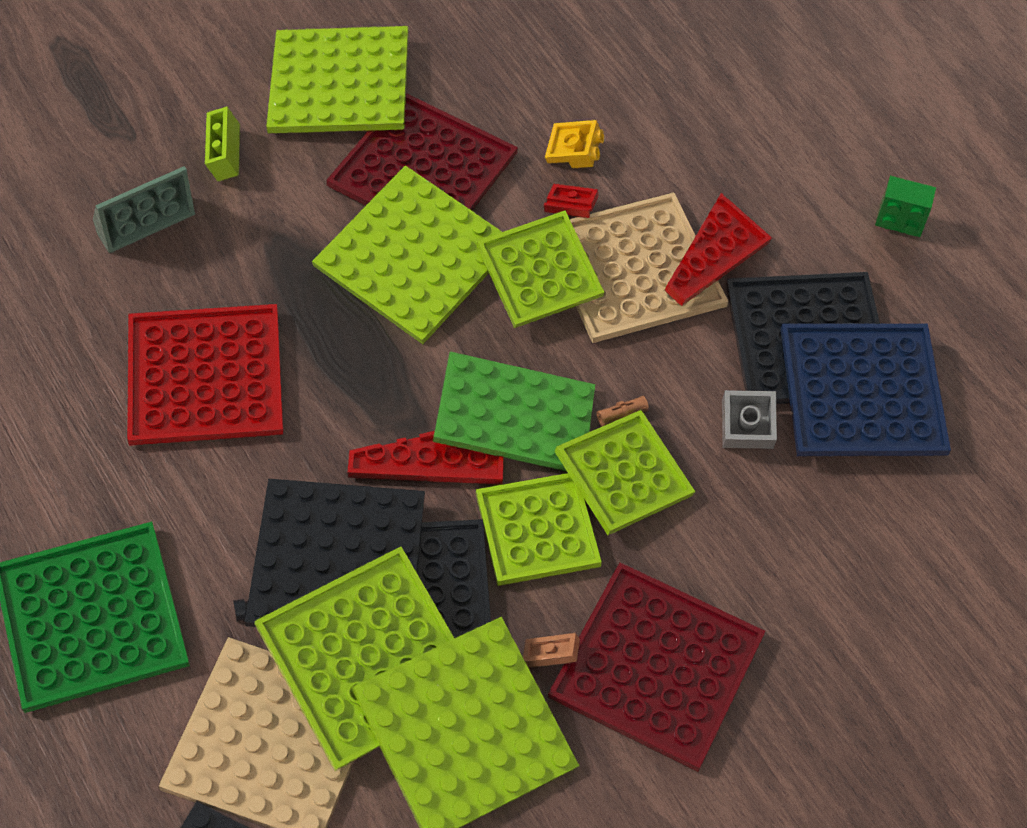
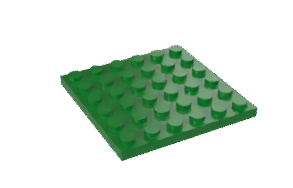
M152 521L0 562V604L24 713L190 666Z

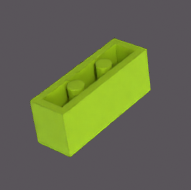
M228 106L207 112L205 165L217 181L239 175L240 123Z

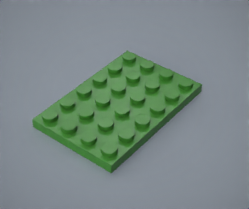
M450 352L433 442L566 471L554 451L557 446L589 433L595 384Z

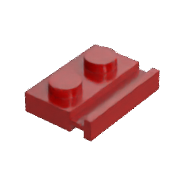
M553 184L547 196V202L544 203V212L556 214L566 211L567 215L589 218L590 211L593 210L599 197L598 189Z

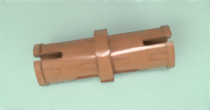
M640 396L627 402H617L615 406L597 411L596 415L599 424L605 426L639 410L646 412L649 410L646 398Z

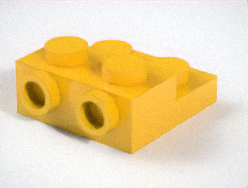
M597 120L554 123L545 155L547 163L569 162L571 168L593 167L595 160L600 158L599 143L604 142V132L600 129Z

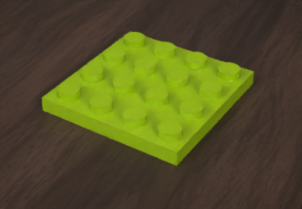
M566 211L477 241L476 246L514 328L595 300L604 295V290Z
M642 410L557 446L554 451L607 535L690 498L695 493V490Z
M568 473L476 489V498L481 519H483V527L498 586L601 567L602 561L584 497Z

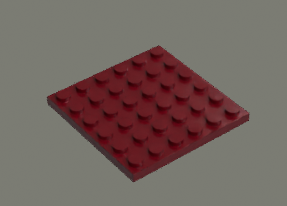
M406 93L404 129L368 130L328 177L326 183L328 187L366 206L404 166H407L473 211L517 155L518 147Z
M619 562L579 636L577 662L564 663L548 693V698L699 772L766 631Z

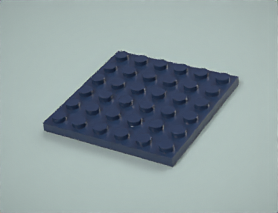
M782 324L781 336L797 456L949 455L951 448L928 324Z

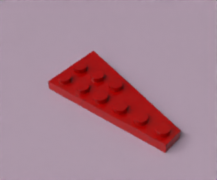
M721 193L664 291L683 306L768 245L772 237Z
M434 431L419 434L417 438L406 440L405 437L396 439V442L381 445L379 443L349 450L347 474L348 478L502 485L504 456H495L433 442Z

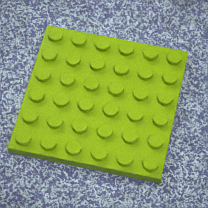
M408 26L276 30L266 125L267 132L300 133L404 129Z
M404 166L318 254L312 263L315 268L423 345L489 274L476 246L477 241L502 231L407 166Z
M402 547L261 617L254 623L334 771L380 747L352 691V687L454 639Z
M502 616L352 687V691L419 828H461L579 766Z

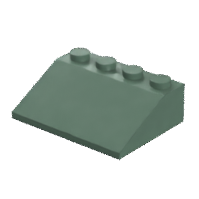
M183 166L95 206L93 222L96 233L109 253L195 215L187 169Z

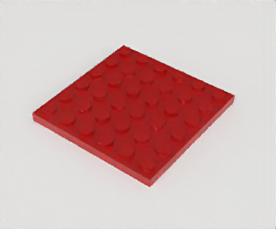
M277 304L128 314L127 441L129 446L284 435Z

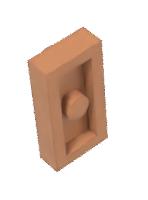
M576 633L526 639L523 659L528 668L577 662L580 638Z

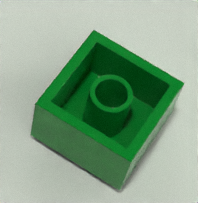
M890 176L879 206L875 226L921 237L932 209L936 187Z

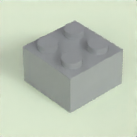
M724 391L722 398L723 448H774L777 441L776 391Z

